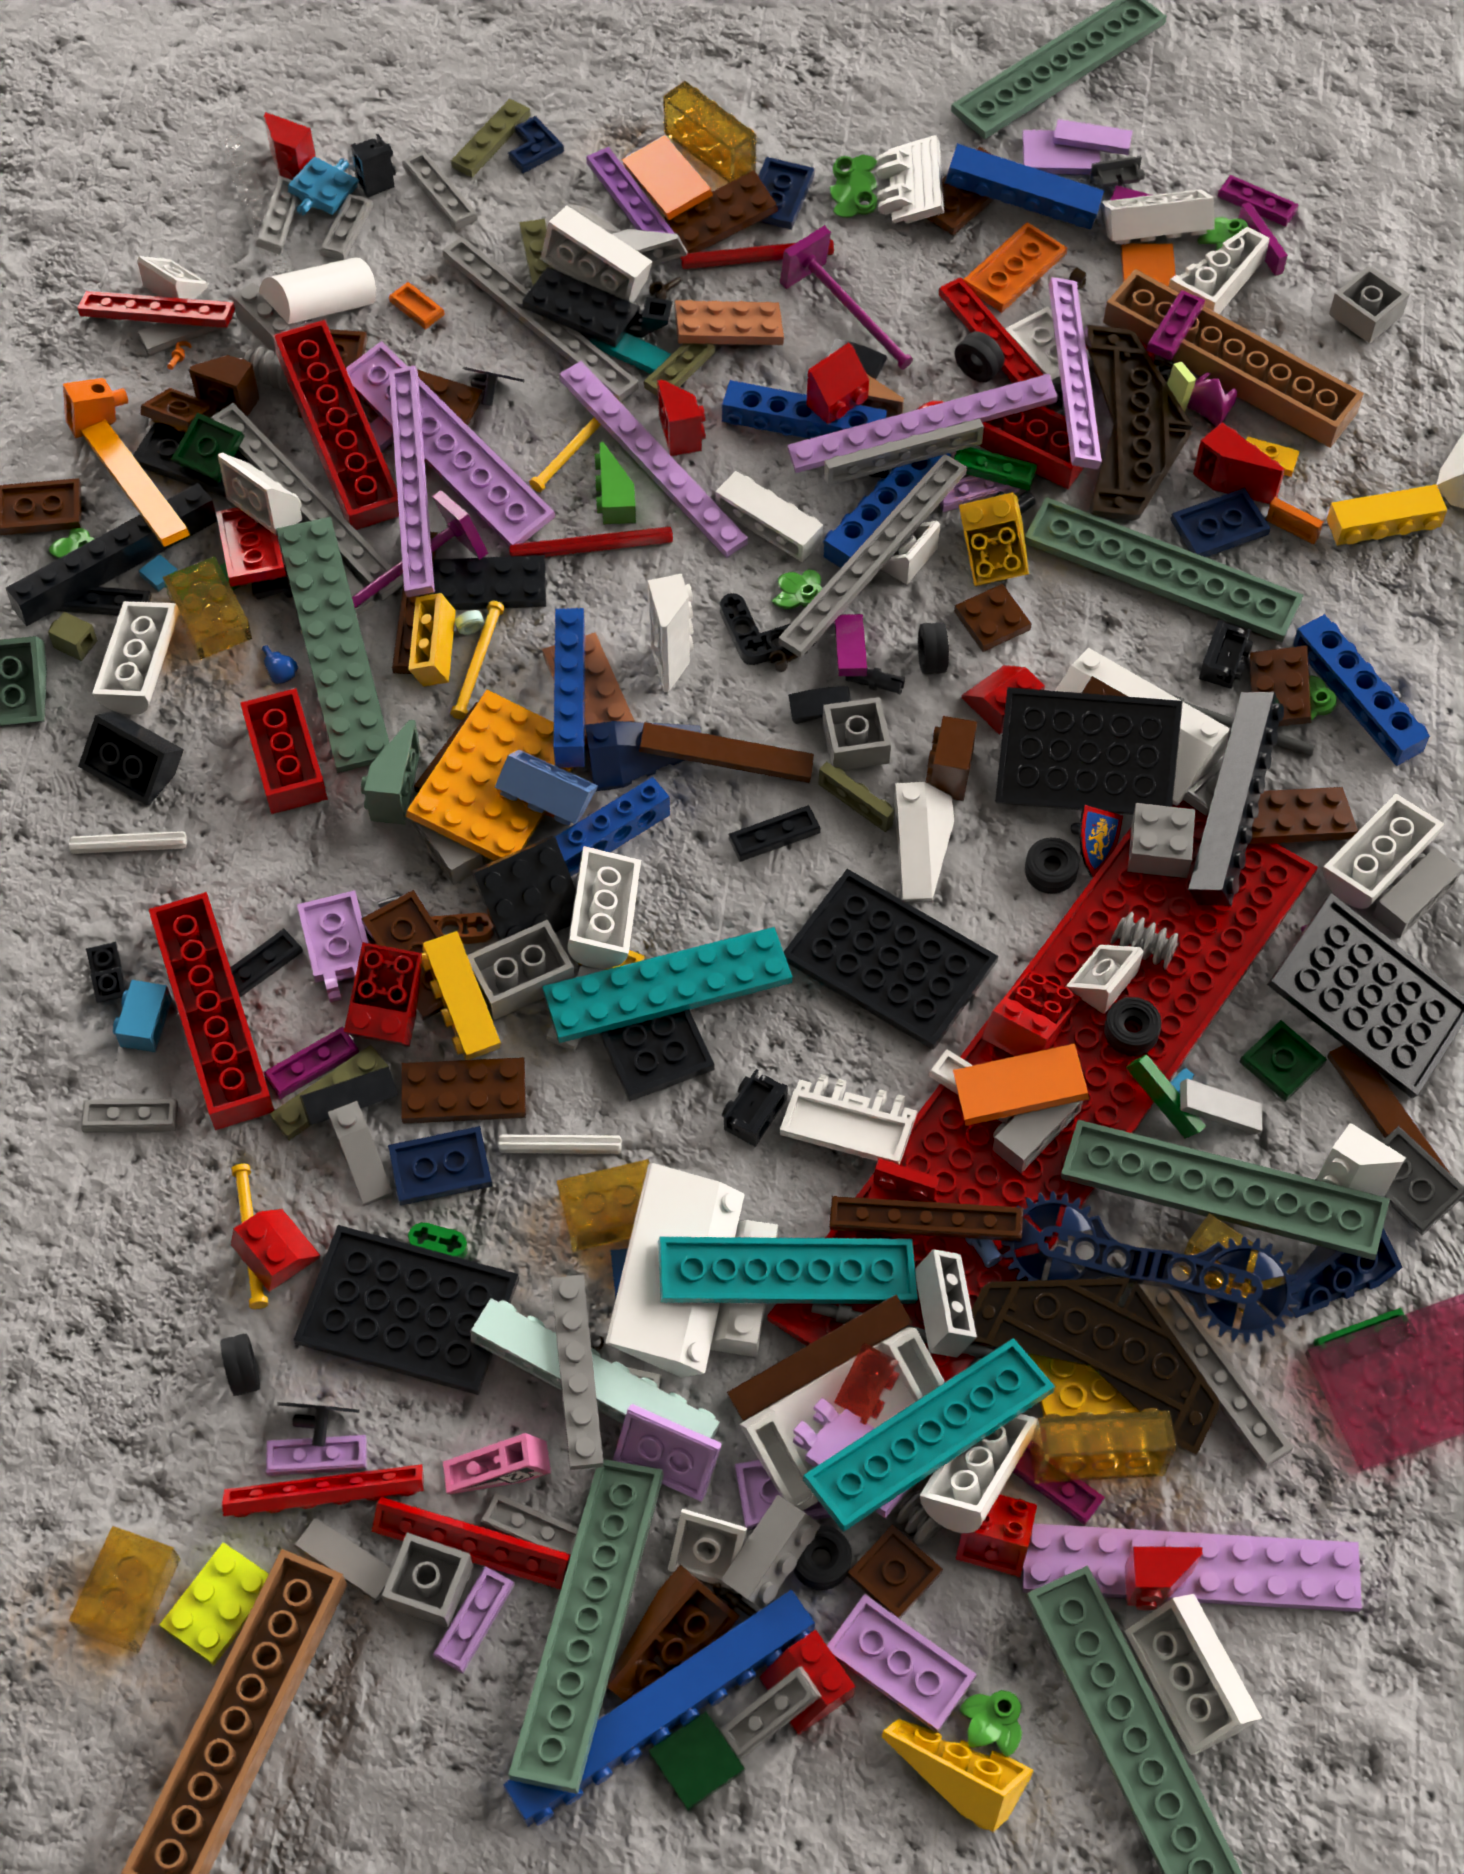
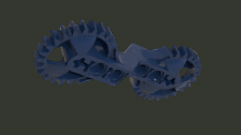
M1055 1191L1051 1192L1050 1200H1045L1042 1193H1038V1203L1035 1204L1030 1198H1026L1028 1208L1026 1210L1023 1209L1022 1242L1001 1241L1002 1247L1010 1248V1251L1003 1254V1259L1014 1261L1008 1266L1009 1272L1020 1271L1016 1281H1022L1025 1278L1028 1281L1041 1280L1047 1260L1051 1262L1047 1280L1130 1278L1128 1283L1135 1284L1137 1281L1138 1284L1158 1286L1178 1291L1190 1302L1198 1319L1207 1317L1211 1319L1207 1326L1208 1330L1217 1325L1220 1327L1218 1337L1221 1338L1227 1331L1231 1333L1230 1340L1232 1343H1234L1238 1335H1242L1245 1345L1249 1343L1250 1335H1254L1258 1343H1261L1263 1340V1332H1266L1269 1337L1273 1338L1275 1336L1273 1326L1275 1325L1283 1330L1286 1325L1281 1318L1292 1319L1294 1316L1287 1307H1297L1299 1303L1290 1297L1300 1291V1288L1290 1286V1283L1298 1278L1297 1274H1287L1286 1272L1292 1266V1263L1282 1264L1280 1262L1284 1254L1282 1251L1275 1255L1271 1254L1273 1245L1271 1243L1265 1249L1260 1248V1238L1254 1241L1253 1246L1248 1245L1246 1236H1243L1238 1246L1232 1238H1229L1227 1249L1220 1242H1217L1206 1251L1194 1255H1184L1168 1250L1134 1247L1119 1243L1111 1237L1099 1215L1089 1218L1088 1215L1091 1207L1087 1206L1081 1210L1079 1208L1080 1198H1077L1072 1204L1068 1203V1193H1065L1061 1200H1057ZM1060 1206L1066 1208L1061 1227L1056 1226ZM1027 1215L1042 1230L1041 1232L1025 1219ZM1091 1231L1092 1235H1089V1234H1086V1233H1082V1232ZM1053 1237H1057L1058 1244L1068 1247V1240L1073 1241L1070 1256L1065 1255L1066 1248L1056 1246L1055 1251L1049 1250V1244L1045 1243V1241L1051 1242ZM1038 1243L1039 1253L1016 1257L1015 1250ZM1081 1245H1088L1093 1249L1094 1255L1088 1260H1082L1076 1255L1075 1251ZM1251 1252L1258 1253L1253 1273L1246 1271ZM1113 1253L1121 1254L1125 1259V1264L1121 1268H1113L1107 1262L1108 1256ZM1178 1265L1185 1266L1190 1272V1277L1187 1280L1179 1281L1173 1277L1172 1269ZM1209 1274H1215L1221 1278L1222 1286L1219 1289H1210L1205 1285L1204 1277ZM1283 1277L1285 1284L1263 1290L1261 1281ZM1229 1278L1234 1279L1231 1286L1241 1288L1243 1283L1249 1284V1290L1254 1293H1249L1247 1298L1241 1296L1242 1293L1239 1289L1231 1288L1229 1294L1224 1292ZM1206 1299L1211 1300V1301H1215V1302H1214V1303H1209V1304H1207ZM1257 1302H1259L1272 1315H1274L1276 1319L1273 1321V1319L1264 1311V1309ZM1237 1308H1244L1240 1328H1232Z

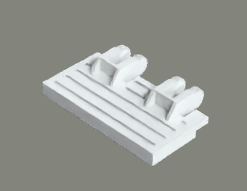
M937 135L889 149L888 152L876 157V165L878 166L876 174L878 178L883 180L890 179V187L880 190L877 194L878 201L880 202L878 212L882 213V215L892 214L893 223L905 220L906 224L944 213L940 142Z
M820 1074L813 1093H810L812 1083L799 1079L781 1124L780 1135L878 1161L881 1158L900 1165L918 1114L917 1110L905 1107L901 1117L905 1096L899 1094L896 1096L893 1108L889 1114L882 1112L887 1099V1092L884 1090L878 1091L873 1107L870 1109L871 1098L845 1092L843 1097L846 1080L838 1079L832 1097L829 1098L823 1096L828 1085L827 1075Z

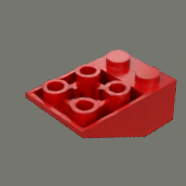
M1222 422L1200 440L1193 475L1214 491L1228 494L1245 488L1254 501L1270 504L1275 497H1278L1285 468L1279 462L1263 453L1256 445L1251 444L1240 436L1236 430L1231 429Z
M362 942L344 1027L346 1034L410 1047L416 1020L422 953Z
M1028 969L992 1011L982 1039L1013 1056L1050 1049L1082 997L1074 994L1070 989L1061 987L1046 979L1043 975Z

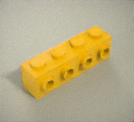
M1437 484L1333 502L1331 503L1326 520L1336 545L1355 544L1359 541L1379 540L1387 536L1407 535L1415 531L1434 530L1442 526L1447 508Z
M458 931L424 942L422 966L425 971L430 970L434 980L430 982L431 989L436 999L441 997L445 1007L441 1009V1014L446 1027L452 1025L455 1037L451 1039L457 1055L463 1054L465 1060H471L500 1049L501 1041Z

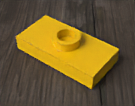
M1247 436L1246 440L1256 445L1263 453L1279 462L1285 468L1284 475L1292 477L1299 456V450Z

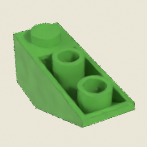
M599 442L600 453L595 454V470H601V475H596V492H602V497H596L597 514L603 513V524L636 523L634 483L605 443Z

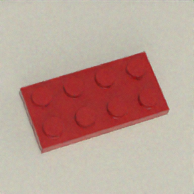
M238 507L216 511L230 587L263 580H274L286 576L277 535Z

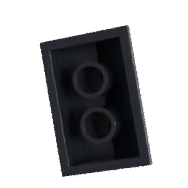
M113 711L95 715L78 767L143 804L150 805L175 776L184 749Z

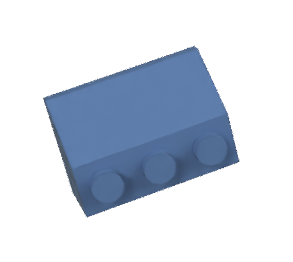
M517 750L508 755L495 785V788L501 790L500 795L513 801H517V798L527 802V807L539 813H543L545 810L554 814V819L565 825L576 824L580 821L598 785L522 750Z

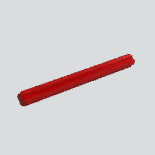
M830 239L827 255H832L834 253V243L832 239ZM795 243L687 253L686 256L681 257V266L685 270L783 260L784 250Z
M667 526L510 545L509 552L510 556L545 555V557L664 544L673 541V532L671 527Z

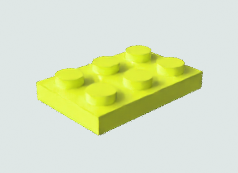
M223 1542L159 1625L164 1631L215 1666L242 1630L269 1574Z

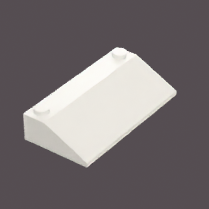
M1087 648L1071 665L1055 690L1082 693L1093 676L1129 697L1179 700L1090 648ZM1184 702L1173 804L1176 806L1183 800L1185 793L1203 778L1225 754L1230 736V728Z
M655 1163L648 1164L605 1344L680 1378L705 1373L720 1303H661L658 1239L660 1236L735 1237L744 1198L743 1193L719 1181Z
M905 1327L739 1425L781 1497L803 1511L817 1503L818 1499L803 1482V1475L814 1467L805 1461L808 1451L793 1443V1439L796 1436L793 1430L803 1421L814 1430L816 1435L824 1426L813 1420V1416L816 1414L814 1406L821 1398L828 1401L839 1415L845 1409H848L873 1428H876L944 1384L945 1381L917 1329Z

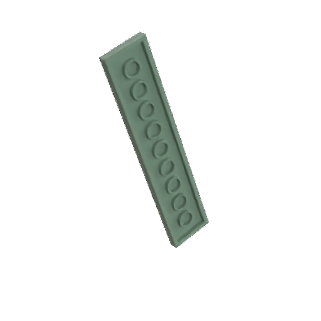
M1115 0L952 103L951 112L985 140L1166 23L1167 16L1147 0Z
M1048 497L1043 501L1024 536L1025 544L1245 629H1251L1253 632L1279 642H1283L1304 596L1293 590Z
M331 516L276 528L337 773L370 766L390 742Z
M1082 1120L1077 1121L1061 1173V1179L1372 1260L1376 1259L1390 1198Z
M603 1459V1467L596 1468L508 1774L511 1781L578 1794L663 1481V1469Z
M1087 1565L1028 1592L1026 1597L1161 1873L1242 1874L1089 1566Z

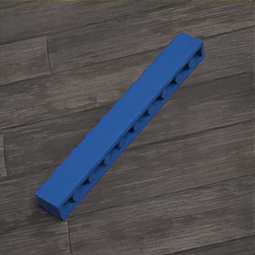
M791 1589L597 1721L578 1794L511 1780L503 1784L505 1791L527 1827L533 1823L536 1826L543 1824L554 1815L552 1810L559 1805L565 1803L567 1806L574 1803L584 1794L582 1791L593 1782L595 1785H599L606 1781L613 1774L611 1770L621 1763H624L626 1766L637 1760L642 1755L640 1750L650 1743L656 1746L671 1735L669 1730L680 1723L682 1726H685L700 1715L698 1711L706 1705L715 1706L722 1702L728 1696L727 1691L738 1684L740 1687H743L757 1676L755 1673L757 1670L765 1665L769 1667L789 1647L813 1632L815 1628L814 1620Z

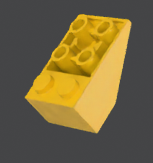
M1012 492L960 504L959 510L974 586L1029 575L1018 497Z

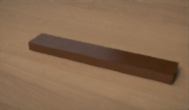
M430 532L431 539L438 535V532ZM437 549L432 552L433 577L434 559H436ZM404 583L392 670L395 674H412L408 668L416 597L431 595V593L407 597L404 591Z
M646 722L643 725L639 752L806 783H810L814 759L813 753Z
M1344 1045L1330 1051L1327 1058L1384 1138L1399 1126L1449 1172L1380 1074Z
M832 1196L829 1227L830 1230L1022 1242L1024 1210L1021 1207Z
M894 1295L728 1391L727 1394L744 1421L913 1322L897 1295Z

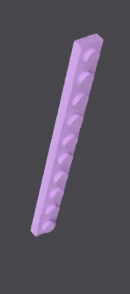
M1051 277L1048 286L1071 463L1074 466L1098 469L1102 460L1077 282Z
M582 361L560 373V381L726 558L748 544V537Z
M415 365L389 370L404 591L407 597L435 592L419 383Z
M1046 374L789 444L788 452L795 473L825 466V460L835 456H843L861 449L880 446L887 442L902 440L912 435L924 434L938 428L950 427L964 421L980 418L981 422H986L1057 402V394L1050 375Z

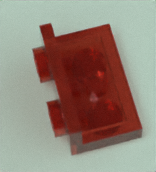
M864 1343L834 1403L861 1417L860 1423L864 1425L871 1418L877 1420L886 1403L881 1400L885 1390L892 1391L899 1378L900 1373L895 1370L900 1361Z

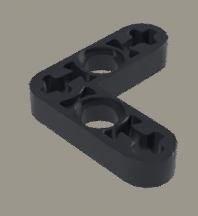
M735 593L723 596L720 601V614L744 663L757 665L770 661V654L776 650L783 651L785 655L792 653L783 646L776 647L771 643L773 639L779 638L790 624L760 633L743 597ZM729 605H733L734 608H737L736 617H734V612L732 608L728 607ZM739 625H747L750 630L747 633H738L735 628ZM753 648V650L757 651V653H752V651L748 649Z

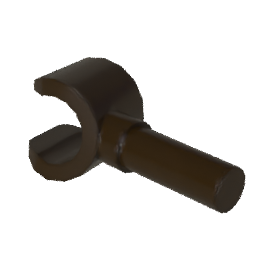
M1076 267L1070 274L1069 280L1077 282L1078 290L1086 284V272Z
M678 276L667 284L659 281L651 283L649 286L650 295L656 293L657 299L665 300L666 292L681 283V278Z
M780 650L770 654L771 663L781 660V662L775 664L778 672L785 671L788 667V662L798 658L794 653L785 655Z

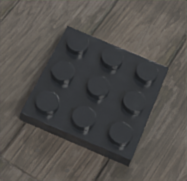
M550 836L471 871L499 941L545 920L549 921L555 933L571 926L576 889L554 836Z
M689 1009L599 1033L629 1102L715 1070V1064Z

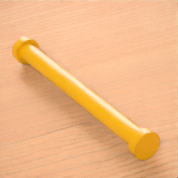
M595 417L537 477H533L529 481L533 490L541 493L545 489V484L601 426Z
M490 601L488 603V614L456 705L450 711L451 716L456 719L463 720L468 714L467 706L499 615H502L504 611V605L500 602Z
M237 1164L231 1170L232 1176L236 1177L241 1222L243 1223L253 1216L248 1175L251 1174V1169L248 1164ZM247 1266L251 1298L248 1300L249 1308H265L269 1304L268 1297L264 1296L263 1284Z

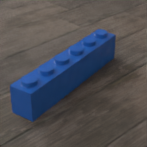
M961 144L956 146L945 180L946 184L956 188L971 191L980 196L996 199L1005 204L1024 208L1030 212H1036L1089 230L1092 229L1104 190Z
M584 608L555 609L554 757L555 766L559 768L585 767Z

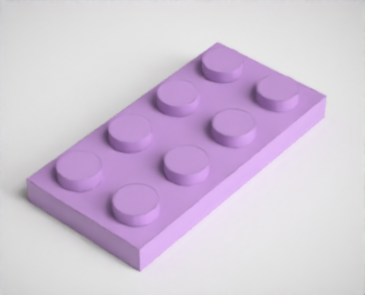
M865 1594L827 1645L838 1662L936 1733L941 1729L977 1675Z

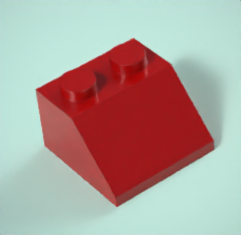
M266 112L264 120L270 151L279 176L293 180L314 156L316 157L311 128Z
M849 342L808 369L807 406L827 424L842 418L847 411L856 405H861L868 398L869 378L853 346Z
M663 379L657 380L658 415L670 456L702 451V440L706 439L704 425L701 423L705 422L703 406H698L694 394Z
M1003 665L962 694L961 698L999 735L1003 733L1007 687L1044 690L1045 685L1026 667Z
M283 1209L259 1211L233 1229L230 1245L268 1292L318 1260L321 1256Z
M1133 1546L1125 1564L1127 1606H1136V1609L1141 1611H1151L1157 1609V1606H1161L1193 1573L1203 1554L1202 1547Z
M816 1629L789 1647L759 1676L760 1681L766 1690L769 1691L796 1668L803 1667L821 1694L819 1699L789 1721L797 1735L853 1698L856 1686Z

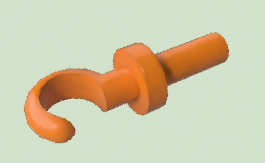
M179 341L176 344V349L171 354L172 359L167 365L168 369L173 370L178 362H182L185 359V350L181 346H187L190 349L192 345L188 341Z

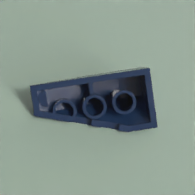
M610 721L585 725L592 780L594 784L598 785L596 791L624 788L631 785L632 781L644 775L649 777L656 774V770L669 764L674 766L685 760L639 752L644 722ZM651 723L701 733L700 725Z
M1384 1228L1375 1260L1317 1245L1294 1273L1297 1274L1298 1278L1290 1283V1286L1300 1288L1299 1293L1290 1296L1299 1302L1297 1307H1288L1294 1314L1293 1317L1298 1318L1329 1305V1302L1341 1297L1347 1299L1355 1296L1354 1292L1359 1290L1376 1288L1403 1268Z

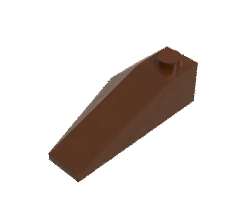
M680 1564L656 1593L613 1668L607 1688L622 1700L627 1701L725 1635L740 1616Z

